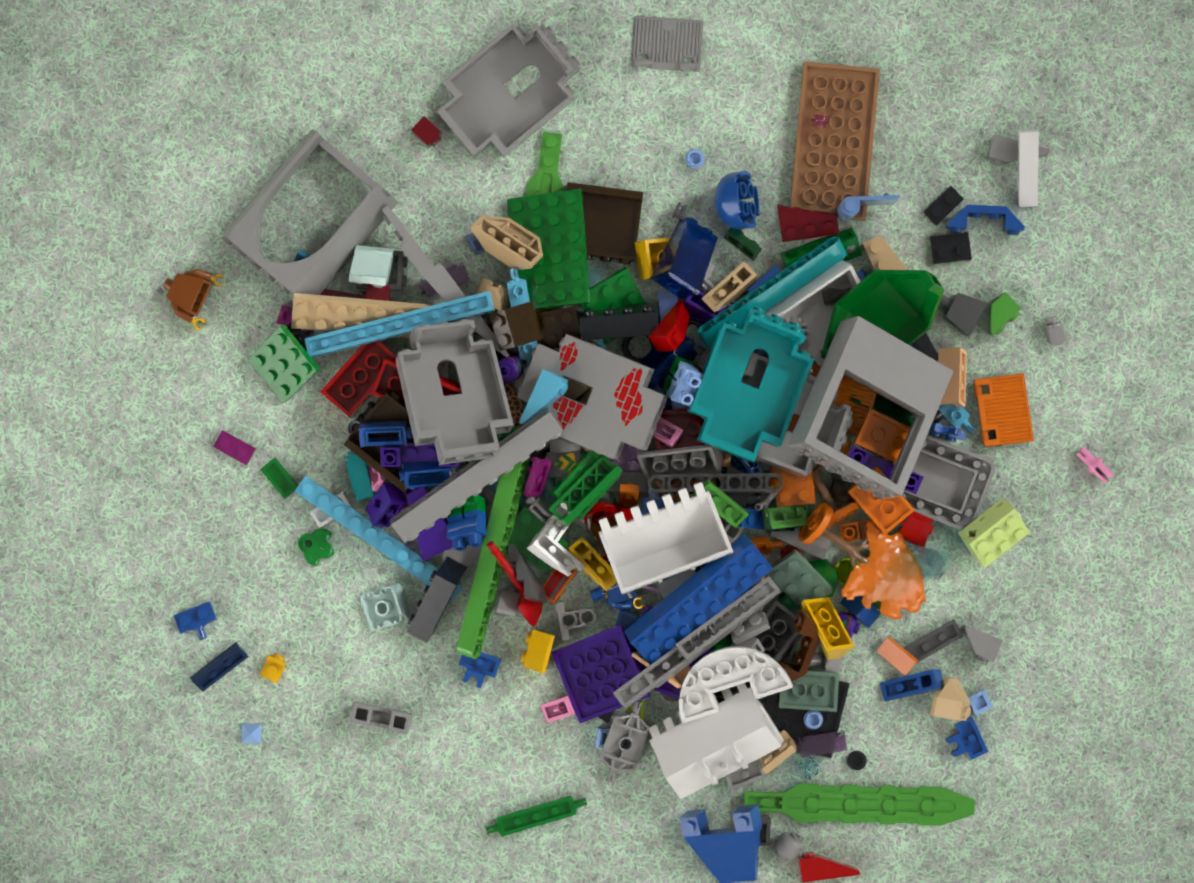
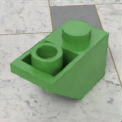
M1006 292L1002 293L989 306L988 334L990 336L993 334L999 335L1006 328L1004 324L1008 320L1012 322L1020 315L1018 311L1021 307Z

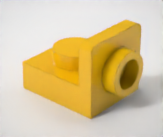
M278 653L269 654L260 676L278 683L287 665V662L284 661L285 657Z

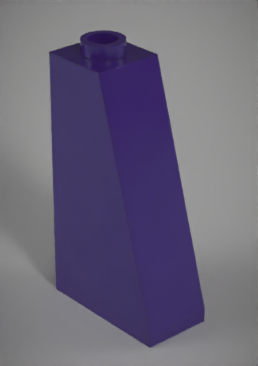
M429 486L408 488L406 496L409 506L430 492ZM447 517L439 518L430 529H424L419 532L417 541L423 562L453 547L452 540L447 539Z

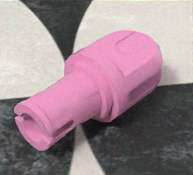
M1085 447L1080 450L1081 452L1077 453L1076 456L1088 466L1089 473L1093 472L1104 483L1109 482L1105 475L1111 479L1113 478L1112 471L1102 463V458L1096 459Z

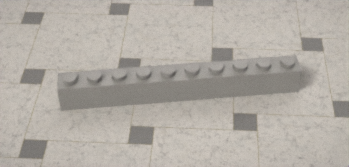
M549 407L501 440L499 442L500 450L496 457L473 460L391 519V526L404 543L408 540L413 541L419 536V532L424 529H430L434 526L436 520L447 517L451 513L450 510L456 506L459 508L464 505L467 498L472 495H478L487 484L492 485L498 480V476L503 473H509L519 461L522 463L530 457L529 454L535 450L540 451L546 445L545 443L550 439H557L563 431L561 423Z

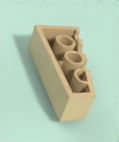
M881 235L861 244L872 272L874 270H907Z

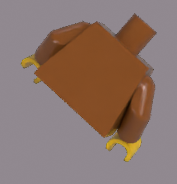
M194 269L186 271L184 274H176L174 280L166 279L164 289L169 291L167 299L171 301V307L175 314L188 323L192 322L196 329L201 330L196 325V322L198 320L203 323L206 322L202 318H194V315L198 317L212 286L210 281H213L215 286L220 287L222 284L216 283L215 279L218 277L224 279L221 274L213 276L212 273Z

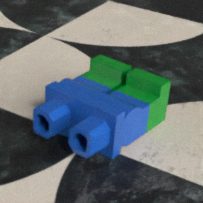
M479 495L470 496L466 499L467 501L459 508L456 506L450 510L451 513L448 515L447 539L452 540L454 550H465L466 541L468 540L471 547L482 546V537L487 536V530H485L486 499Z

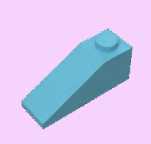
M542 369L519 423H527L561 398V395H564L567 391L568 379L549 370Z

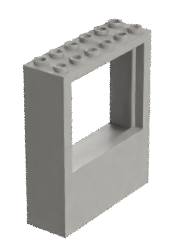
M859 316L843 320L838 326L787 446L793 448V452L809 457L811 462L822 464L827 471L840 474L843 480L858 484L857 487L859 489L869 490L878 499L884 500L885 498L892 499L893 497L902 496L954 371ZM844 374L915 414L889 479L816 439Z

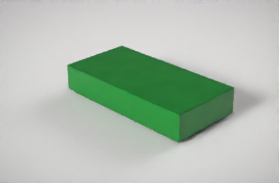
M276 457L260 469L284 499L291 495L299 486Z

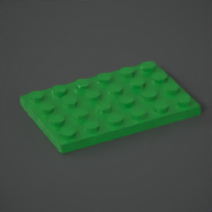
M574 189L507 199L508 218L540 238L543 257L531 269L518 270L519 278L526 280L530 302L533 301L535 310L590 303L582 190Z

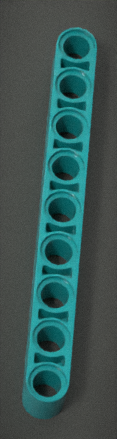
M839 237L829 238L699 327L697 333L706 348H712L722 323L730 321L737 324L740 329L747 309L758 307L765 312L844 259L847 256V252Z

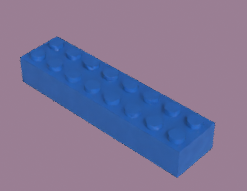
M745 533L731 544L732 554L708 562L624 631L629 642L650 665L676 647L679 641L726 608L773 569L765 556Z

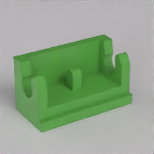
M799 505L762 509L764 530L807 525L804 507H799Z

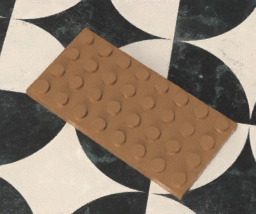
M813 62L803 63L790 207L836 214L838 206L846 197L868 196L880 69ZM860 206L859 212L852 220L866 221L867 206Z

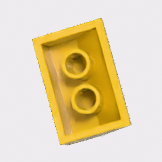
M829 597L808 599L801 602L802 610H805L816 629L820 638L819 644L827 660L840 659L855 647Z

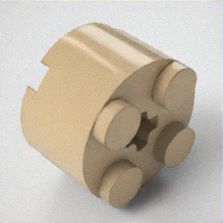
M482 278L474 295L490 291L495 309L493 312L509 308L507 288Z

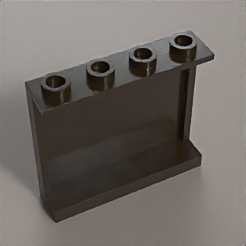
M567 182L566 191L582 190L587 260L599 257L600 261L611 262L612 259L619 260L620 264L630 265V262H634L636 253L634 242H637L643 192Z
M389 388L347 437L344 446L405 493L407 489L404 482L400 481L399 476L402 464L400 467H381L380 447L382 446L360 448L358 429L362 422L408 421V427H411L405 400L402 399L403 397L398 391H392ZM399 432L368 433L369 438L399 437Z

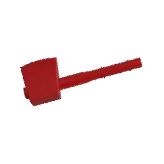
M844 490L842 498L847 499L850 502H856L853 499V497L847 491ZM912 512L900 522L903 525L899 533L903 535L905 541L924 548L928 535H931L934 529L931 526L933 519L917 512Z
M493 541L488 542L487 547L491 554L494 555L502 569L505 570L521 593L517 606L524 618L534 628L543 611V603L540 604L525 599L524 582L517 580V573Z

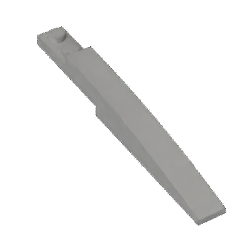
M386 206L382 209L384 212L383 219L388 225L393 224L396 228L394 233L400 241L404 239V242L399 247L446 302L466 297L441 263L435 267L391 208ZM480 315L466 318L468 321L474 320L475 331L486 341L493 340L495 349L506 358L510 356L506 350L500 351L496 336Z
M768 576L679 641L676 647L614 691L613 695L626 710L655 687L659 688L778 595L781 590Z

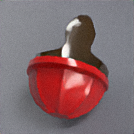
M598 501L585 515L584 523L588 533L595 538L596 549L600 557L603 558L607 554L598 533L602 531L599 520L606 517L610 527L615 526L616 518L614 515L617 513V510L613 505Z

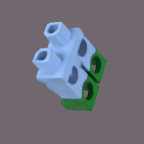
M678 356L675 357L669 371L671 374L667 375L661 390L672 401L690 406L694 400L693 397L697 388L701 384L703 374L694 367L695 363L693 361Z

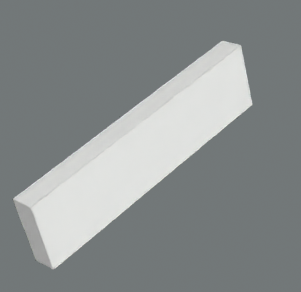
M1038 130L1018 131V207L1038 206Z

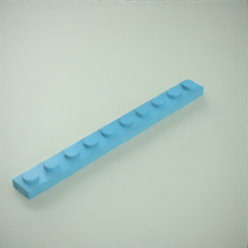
M490 291L308 337L305 338L307 353L313 358L411 333L413 328L424 324L431 326L441 322L450 323L493 312L495 309Z
M308 476L304 477L296 488V493L425 584L431 585L432 582L429 579L434 570L438 572L439 569L427 560L423 562L421 556L379 526H373L369 519ZM461 584L458 585L453 593L451 602H453L463 586Z

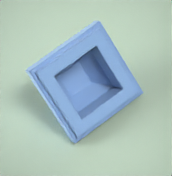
M242 723L241 743L261 744L262 724Z

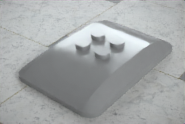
M927 435L912 472L924 476L916 494L904 490L902 495L915 509L914 512L947 526L962 530L978 517L995 472V464L986 457ZM878 455L876 456V457H879V458H881V459H883V460H885V461H887V462H890V461H888V460H886V459H884V458H882V457H880V456H878Z

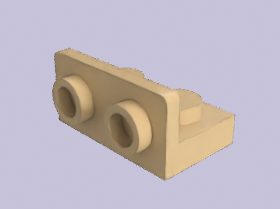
M785 730L780 731L784 739L781 747L759 758L762 762V770L766 774L796 752V742Z

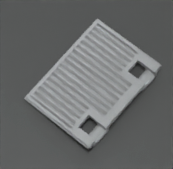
M635 16L631 67L639 66L652 69L693 70V72H700L703 21ZM639 54L648 55V59H639ZM684 58H694V63L684 62Z

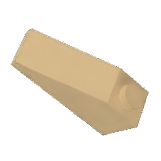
M743 262L701 300L716 313L755 284L757 274Z

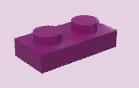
M224 430L221 431L213 446L245 465H248L256 451V448Z

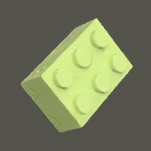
M1002 498L958 534L972 556L986 568L1030 532L1021 519V514Z

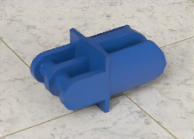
M731 456V462L737 470L746 474L763 473L755 461L746 462L744 459L737 457L743 465L740 467Z

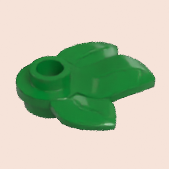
M316 529L312 534H303L299 538L298 547L304 552L306 562L317 566L320 558H329L334 555L333 547L327 542L332 535L331 531ZM306 540L311 541V545L309 547L305 546Z

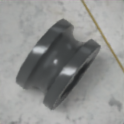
M678 202L672 218L677 217L681 221L688 205L682 206L681 202Z

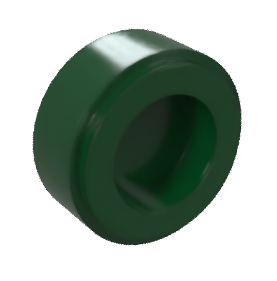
M784 592L778 596L781 603L789 611L796 607V604Z

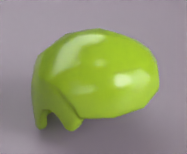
M850 557L840 559L833 567L837 572V579L840 585L845 586L851 571L854 569Z

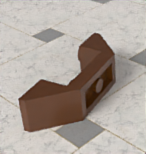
M802 609L794 619V628L799 634L805 636L801 640L799 653L794 657V665L779 662L788 674L791 682L806 675L820 641L810 617Z

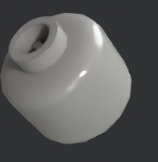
M794 831L791 833L783 832L774 845L775 853L785 861H788V859L794 860L803 848L801 836Z

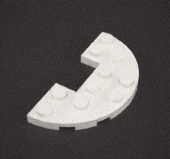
M741 646L721 648L705 655L688 672L682 684L679 698L681 721L685 723L719 712L720 709L714 693L733 686L750 682L755 699H759L793 688V684L782 666L767 654L756 649Z

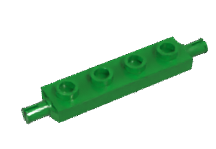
M570 795L499 816L496 819V824L485 827L488 830L487 835L499 831L501 836H506L576 815L577 808L587 805L585 797L574 801Z

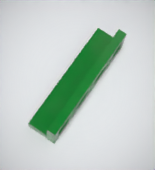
M849 228L840 231L837 235H830L782 252L780 255L787 268L829 238L837 236L845 250L855 245L856 251L847 253V256L842 259L845 262L862 256L858 237L854 230Z
M601 455L548 509L563 525L568 526L622 472V469L618 465H613L606 456ZM604 461L610 469L605 474H598V465ZM587 476H594V485L592 487H584V479ZM574 489H581V498L578 501H570L571 492ZM560 503H567V512L561 516L555 508Z

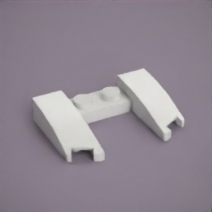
M561 503L555 509L561 516L567 512L566 509L562 508ZM552 514L541 531L535 535L527 549L549 566L566 576H570L571 570L577 568L580 571L585 568V565L558 543L569 525H563ZM584 517L573 520L576 524L587 530Z

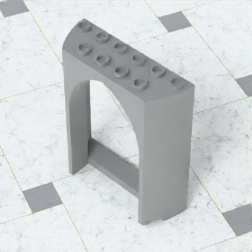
M312 129L224 231L222 239L230 246L234 244L232 248L244 258L248 255L249 257L246 260L258 270L262 267L261 272L271 281L277 280L275 284L287 294L291 292L292 294L320 295L352 258L356 245L362 246L384 220L382 209L389 206L392 210L398 204V201L379 183H376L328 143L317 131ZM319 145L368 186L371 192L331 239L316 253L305 259L290 263L268 261L263 255L259 237L260 224L265 209L277 192Z

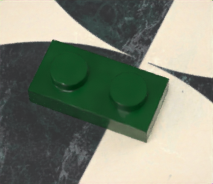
M730 228L723 237L753 261L762 250L756 241L747 238L741 230Z

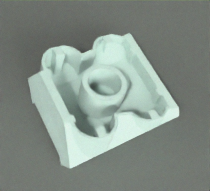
M356 245L348 282L372 284L376 288L386 286L390 276L394 249Z
M399 583L360 595L372 632L407 621L411 617L403 587Z

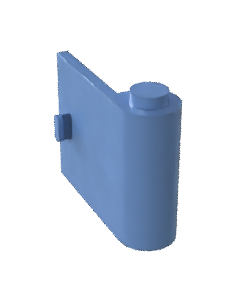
M884 193V196L846 197L838 206L836 214L840 220L847 222L855 217L860 210V206L894 205L898 201L899 195Z

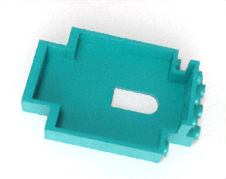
M758 307L747 309L740 329L737 324L730 321L720 325L702 371L701 384L697 388L693 397L694 400L687 410L690 413L705 418L697 441L749 462L755 461L762 442L775 447H781L814 361L813 358L809 357V353L801 350L797 352L799 344L804 343L806 338L803 335L805 330L800 328L801 325L792 321L786 323L782 321V317L775 314L771 316L764 314L765 311ZM756 349H762L767 352L769 361L757 389L742 383L741 380L752 352Z

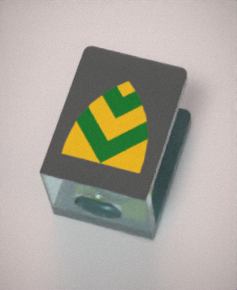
M580 450L562 453L547 452L546 457L552 461L548 473L549 477L564 476L581 458Z

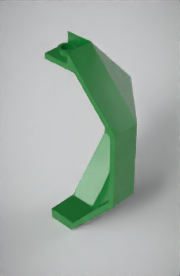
M874 270L834 304L821 358L825 359L840 322L857 316L908 345L914 343L930 330L944 293V289L937 277L926 270Z

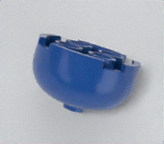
M748 171L727 174L719 181L715 191V208L719 218L726 226L736 230L754 228L757 225L755 221L756 216H760L757 186L752 185L750 180L752 175ZM754 198V202L740 201L742 199Z

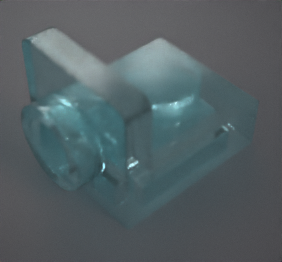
M588 265L589 288L605 279L606 266Z

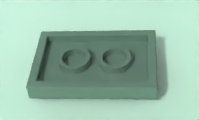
M796 549L773 564V569L767 573L773 582L800 609H802L801 602L803 600L824 598L833 592V587Z
M807 671L806 675L792 682L793 688L779 692L778 708L837 712L839 673Z

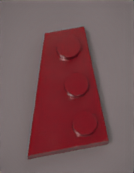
M777 204L782 242L839 234L838 219L835 213L811 211Z

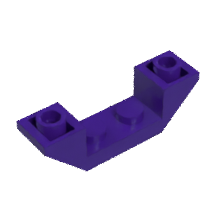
M408 441L407 446L386 445L380 447L381 467H400L402 462H439L434 443L415 446L414 441ZM459 462L439 465V467H459Z
M852 445L848 457L872 470L878 466L888 479L894 468V464ZM912 472L905 491L916 494L924 476Z

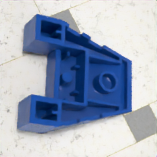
M758 804L739 806L732 813L735 828L710 830L705 809L687 811L679 818L684 839L719 883L757 880L760 830L762 829Z

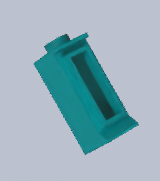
M352 451L347 452L348 456H344V459H347L345 463L353 493L357 495L355 501L374 497L375 492L372 491L367 463Z

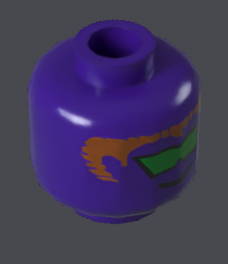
M509 356L498 361L504 382L517 380L523 374V363L518 357Z
M839 612L838 615L850 638H852L854 634H858L860 623H857L855 615Z

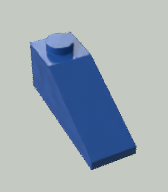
M932 669L880 683L884 702L941 690L945 686L943 685L942 672L939 669Z

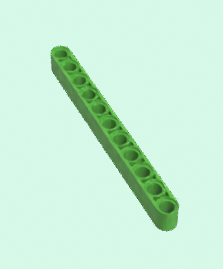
M530 457L522 463L519 461L509 473H503L499 478L486 529L487 536L484 537L456 648L458 654L477 659L481 654L502 573V566L494 555L491 554L487 543L493 541L503 556L506 557Z

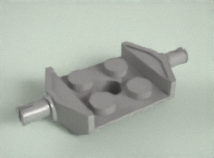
M640 701L634 703L632 711L617 713L612 716L613 722L601 753H598L599 758L609 766L610 770L606 778L609 782H614L617 772L633 770L638 763L650 728L638 714L643 704ZM629 739L630 745L623 748L620 746L622 740Z

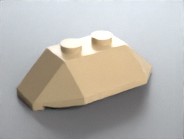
M482 215L471 226L472 232L484 250L510 268L514 269V267H517L518 270L531 269L543 257L540 238L510 218Z

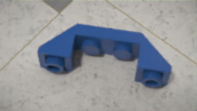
M967 205L945 225V229H950V232L961 233L962 230L967 228V215H970V218H981V215H989V219H1000L1003 216V231H1007V235H1019V232L1025 230V226L1006 206Z

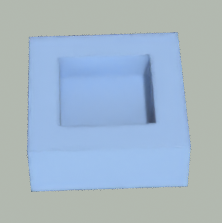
M984 689L968 696L974 715H978L993 707Z

